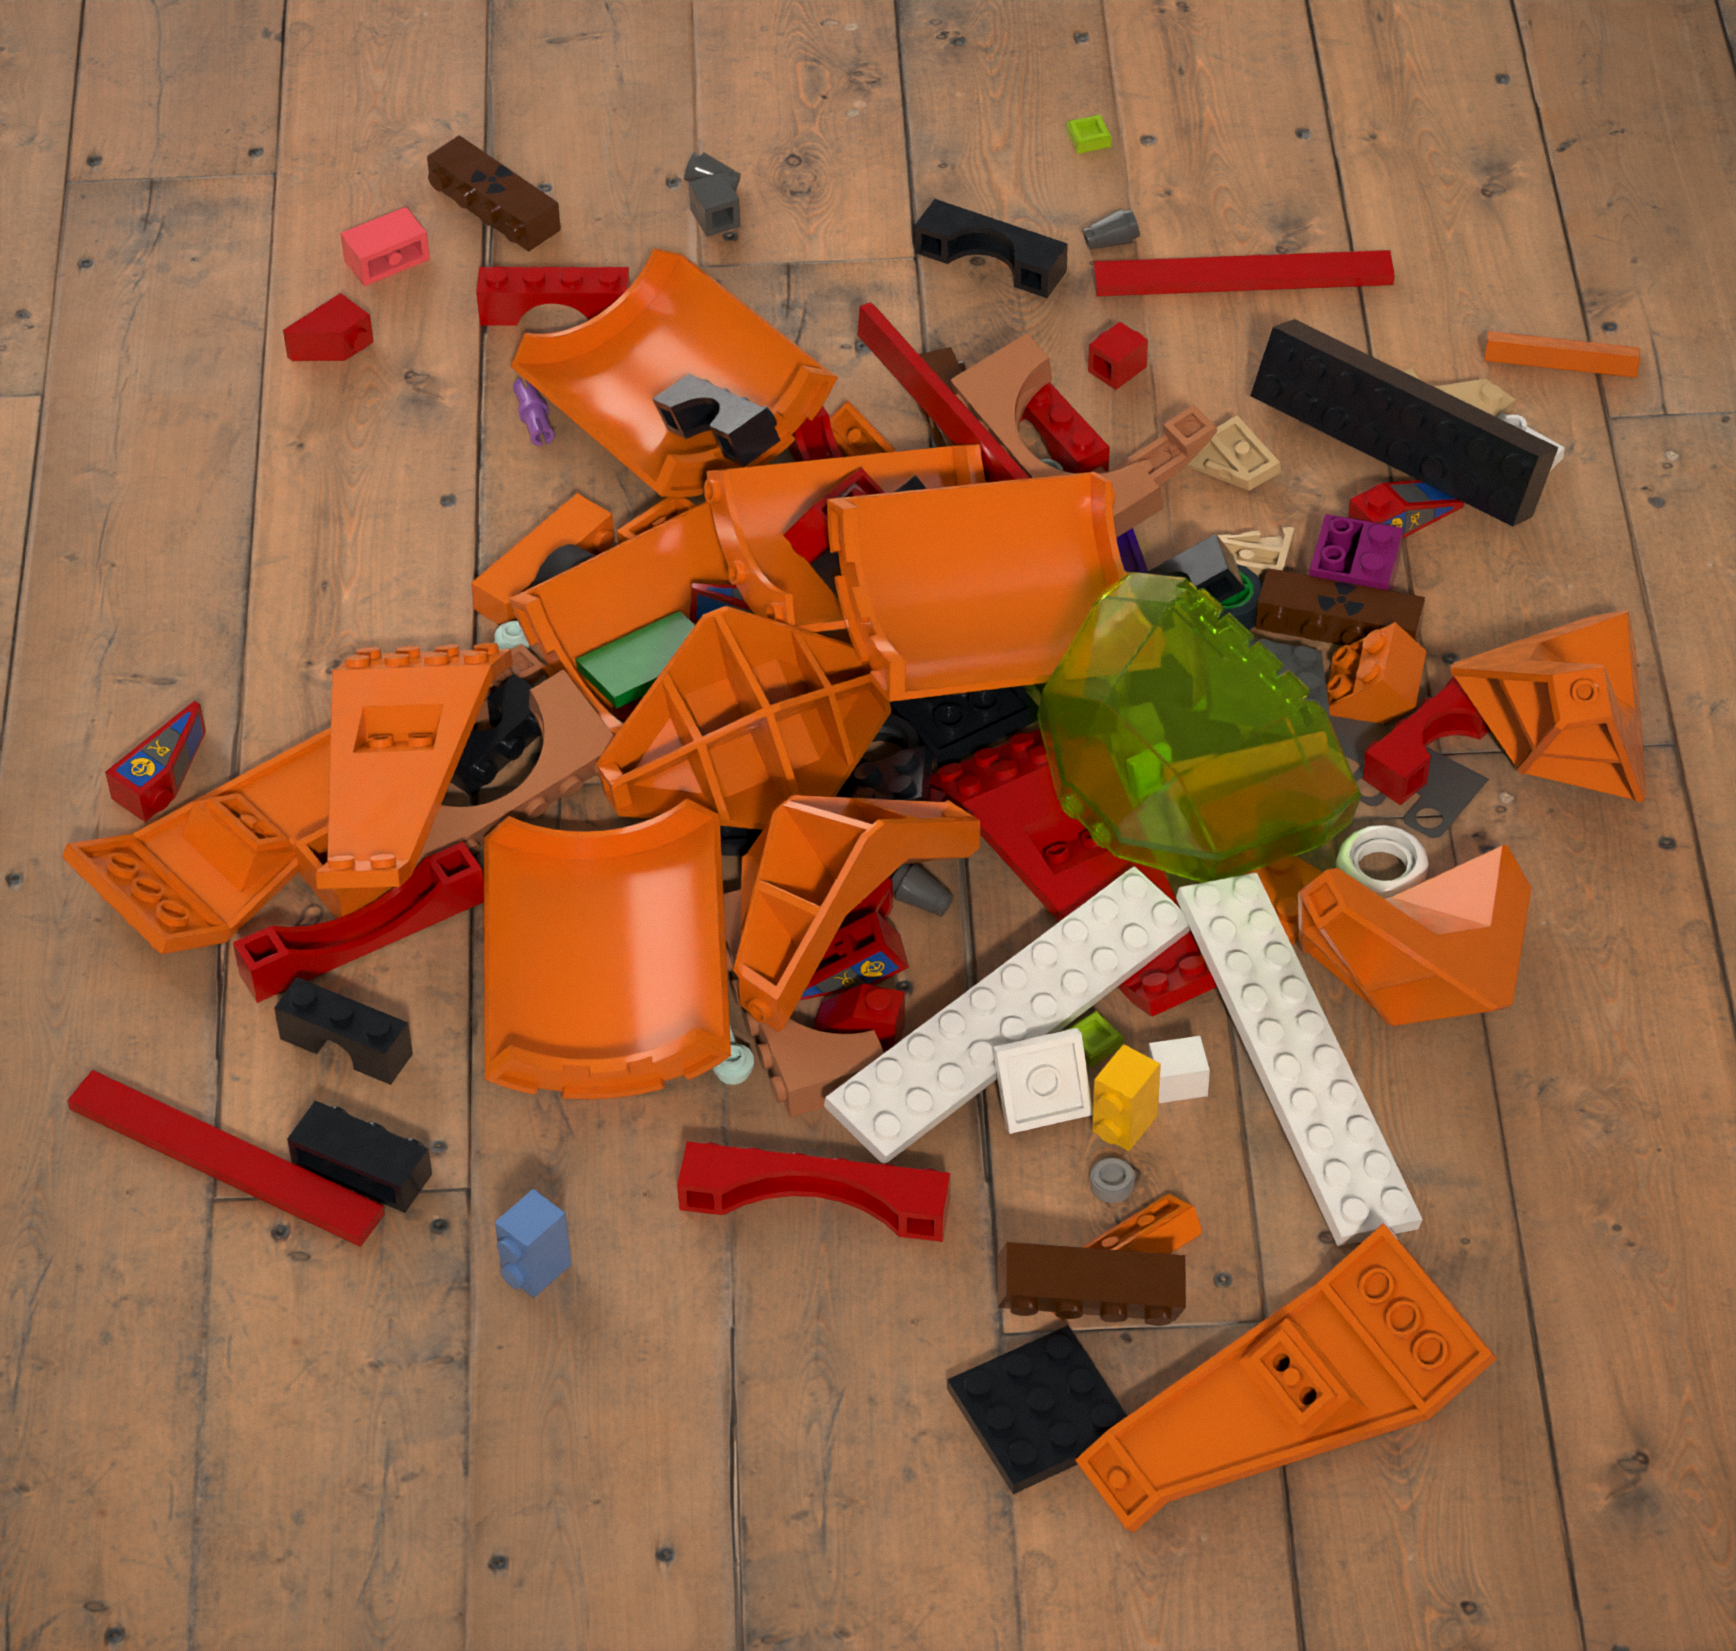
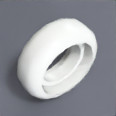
M1376 825L1367 826L1353 832L1341 844L1336 859V868L1341 869L1380 897L1389 898L1425 882L1429 872V863L1425 848L1415 836L1401 828ZM1384 852L1400 858L1406 866V871L1401 877L1394 880L1380 881L1365 875L1359 868L1358 863L1368 854Z

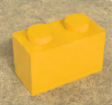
M1123 1044L1094 1080L1092 1132L1098 1134L1105 1142L1116 1144L1130 1151L1158 1116L1161 1063Z

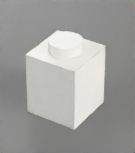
M1201 1036L1149 1043L1148 1057L1161 1063L1159 1103L1208 1096L1210 1069Z

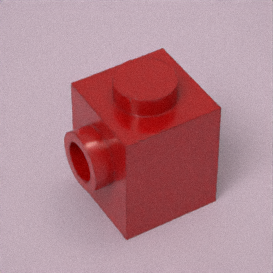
M1118 322L1109 330L1100 333L1089 344L1088 372L1117 390L1147 367L1148 339L1143 337L1138 331H1134L1122 322Z

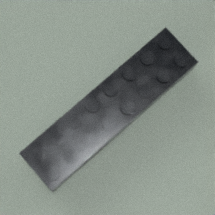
M1296 319L1272 328L1250 394L1251 397L1512 527L1533 517L1559 448Z

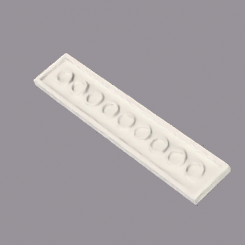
M1133 866L826 1096L824 1107L881 1163H888L997 1079L993 1053L994 1046L1059 1032L1190 932L1191 929L1182 909Z
M1253 873L1179 887L1176 899L1337 1246L1362 1242L1383 1223L1395 1234L1419 1229L1423 1219L1258 874Z

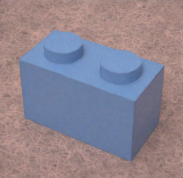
M532 1189L495 1222L498 1242L496 1246L499 1251L501 1264L500 1273L506 1283L517 1290L521 1288L531 1297L535 1298L572 1265L566 1213L536 1190Z

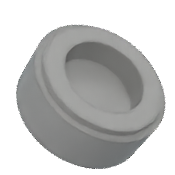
M1105 1158L1093 1166L1090 1174V1188L1098 1199L1108 1203H1117L1126 1200L1132 1194L1135 1173L1129 1163L1119 1158Z

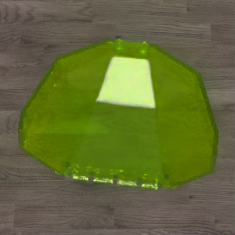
M1128 572L1099 594L1042 692L1037 717L1057 798L1064 812L1072 819H1078L1089 830L1094 842L1102 848L1106 847L1115 857L1201 883L1235 877L1324 846L1352 823L1362 796L1327 712L1316 701L1304 700L1311 690L1292 671L1287 670L1280 676L1277 675L1284 664L1260 641L1250 648L1247 646L1253 640L1254 635L1231 613L1226 614L1220 620L1218 619L1225 608L1206 589L1201 588L1197 591V588L1187 578Z

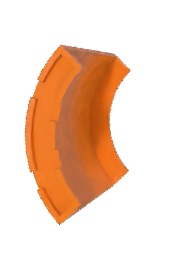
M657 248L653 249L646 265L632 285L611 306L597 316L578 326L559 332L547 334L524 333L510 366L661 497L675 498L703 495L704 484L707 480L706 471L740 468L743 466L723 456L711 430L699 433L688 439L668 431L652 398L689 373L702 380L706 379L717 387L726 388L739 397H746L761 407L766 406L776 418L777 425L775 429L781 441L744 467L760 466L770 463L794 442L796 438L792 434L806 418L812 421L829 396L838 378L681 253Z
M980 444L954 445L706 471L707 480L704 484V495L706 501L711 504L717 535L728 566L730 582L737 586L743 599L755 615L810 632L847 628L839 599L805 558L799 556L792 549L791 543L783 535L813 505L860 467L865 470L885 493L896 491L915 475L927 489L986 483Z
M1096 472L827 499L830 552H838L842 575L834 577L840 607L860 662H869L873 670L870 672L869 678L878 691L892 702L1161 669V655L1165 651V639L1162 629L1155 625L1141 608L1131 589L1130 577L1124 571L1114 527L1113 505L1115 503V492L1112 481Z
M706 501L510 598L509 601L529 646L532 647L537 644L548 664L542 668L547 679L564 669L615 736L643 697L616 708L578 671L575 659L678 611H681L689 619L692 583L733 584L728 577V566L717 535L711 504ZM847 628L813 632L852 644Z
M686 798L676 807L655 818L618 829L588 832L555 830L532 825L508 816L484 837V1041L486 1081L534 1095L537 1094L538 1088L562 1091V1098L564 1099L619 1098L664 1089L665 1081L682 1075L687 1080H690L716 1067L731 1056L720 814Z

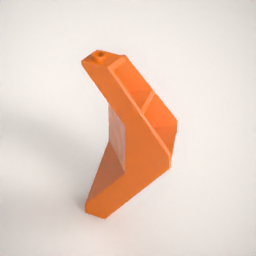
M724 606L702 615L597 760L596 764L603 792L618 816L652 819L676 807L687 798L720 814V826L763 830L771 819L773 811L790 796H837L891 714L890 701L874 686L869 678L870 672L873 671L869 662H860L852 644Z
M1629 610L1588 616L1452 664L1450 667L1452 676H1455L1516 766V771L1522 775L1529 774L1633 799L1636 802L1645 801L1647 793L1637 658Z
M790 796L773 811L771 819L748 853L742 857L741 942L733 969L739 979L740 1006L746 1009L757 1022L766 1023L780 1032L786 1026L845 916L902 864L969 858L980 848V820L949 800L946 802Z
M1502 845L1389 898L1380 897L1339 868L1327 869L1298 892L1299 948L1303 954L1309 953L1373 1007L1383 1021L1391 1026L1507 1009L1513 1005L1532 888L1508 845Z

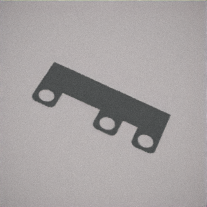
M1330 716L1332 729L1327 741H1325V746L1361 764L1349 779L1355 786L1352 797L1369 806L1380 805L1387 797L1380 792L1373 797L1363 796L1356 790V783L1359 779L1363 778L1365 764L1363 757L1366 749L1375 740L1380 741L1392 729L1379 723ZM1255 728L1249 734L1248 739L1252 745L1263 744L1260 739L1262 729ZM1286 734L1287 738L1296 736V735ZM1425 747L1431 755L1428 781L1424 787L1416 792L1421 797L1405 815L1404 822L1407 826L1428 837L1437 838L1447 830L1489 779ZM1432 808L1441 813L1443 821L1436 828H1425L1418 824L1416 815L1422 809Z

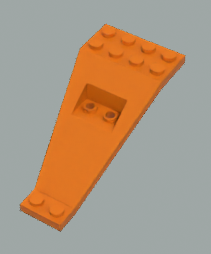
M483 643L474 645V650L459 651V645L448 644L434 647L435 651L420 652L419 646H403L396 648V653H381V648L368 647L356 650L357 654L346 657L344 663L332 670L328 862L315 872L317 889L400 887L412 876L490 685L495 678L513 665L511 649H498L497 643Z
M331 727L132 834L67 843L62 858L160 954L226 943L299 872L294 843L329 824Z
M1383 1223L1318 1283L1111 1427L1075 1461L1123 1526L1134 1533L1170 1501L1429 1420L1497 1360L1498 1357L1395 1233ZM1285 1358H1289V1367L1284 1371H1280V1363ZM1312 1391H1316L1315 1401L1307 1405V1395Z

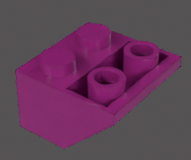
M1325 514L1309 569V576L1392 591L1400 562L1403 528Z

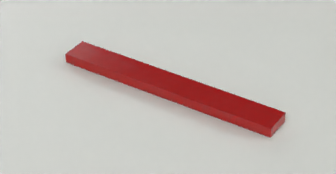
M1391 250L1094 261L1093 270L1096 297L1394 285L1395 278Z
M871 302L861 305L859 307L858 337L955 445L980 444L984 475L988 483L1029 479L1030 477L878 308Z
M92 1070L67 1100L70 1110L359 1247L362 1246L385 1215L383 1205L97 1071Z

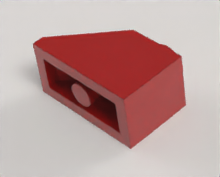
M342 293L283 330L287 358L291 361H346L374 342L370 314Z
M868 984L856 986L823 1001L813 1029L835 1034H855L874 1030L885 1053L900 1042L905 1026V991Z

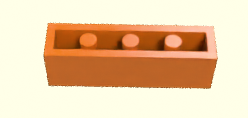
M576 493L471 582L474 610L498 625L508 621H518L509 599L533 587L540 566L548 555L558 547L567 544L576 545L596 556L611 547L615 541L612 513Z

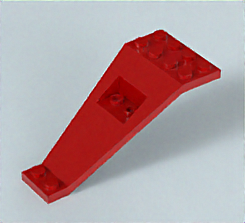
M1057 718L1048 721L1045 727L1031 733L1017 734L1010 739V742L996 748L982 749L976 752L973 758L959 764L945 765L938 770V773L931 775L930 788L946 793V801L949 800L980 820V835L1058 922L1133 866L1142 872L1179 907L1108 745L1099 736L1092 734L1071 737L1065 726L1059 724ZM1190 931L1120 984L1118 988L1131 1003L1153 1017L1217 988V985Z

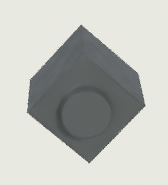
M723 172L689 182L690 210L706 237L741 227L739 198Z

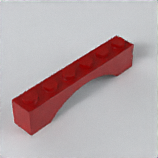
M462 841L426 857L413 871L412 876L400 887L393 888L376 901L353 913L309 926L283 927L271 925L233 942L239 975L255 1001L259 1003L288 990L296 977L308 981L483 903L484 880L482 868Z
M687 1141L677 1183L679 1210L725 1215L742 1206L765 1199L788 1196L818 1197L842 1202L860 1209L884 1223L898 1237L943 1242L951 1199V1173L940 1172L932 1168L915 1169L898 1167L889 1163L856 1162L841 1157L831 1159L807 1156L799 1152L781 1153L764 1151L756 1147L739 1148L722 1146L714 1142L697 1143Z

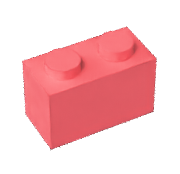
M407 207L340 233L344 261L364 286L430 260L427 232Z

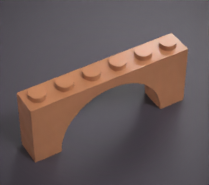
M1028 333L950 380L952 392L1030 478L1075 474L1058 470L1042 462L1026 447L1019 435V425L1026 406L1044 385L1052 381L1049 357ZM1138 461L1122 469L1099 474L1112 481L1114 488L1113 518L1116 538L1163 509L1160 486Z
M564 669L530 689L529 709L539 725L543 740L540 757L530 775L512 792L495 801L469 807L441 805L414 870L426 857L462 841L474 856L484 844V837L508 816L520 821L527 817L534 819L544 813L551 802L561 796L568 798L582 788L585 781L595 775L600 777L596 762L615 736Z
M741 889L723 894L727 972H730L733 980H730V987L737 1005L740 1004L739 979L733 969L741 942ZM747 1010L743 1012L749 1036H757L760 1043L757 1045L760 1064L764 1070L770 1068L773 1077L770 1078L774 1098L777 1103L784 1102L790 1117L825 1108L826 1096L884 1054L874 1030L855 1034L827 1033L808 1028L789 1018L786 1026L778 1032L768 1024H762L754 1020Z

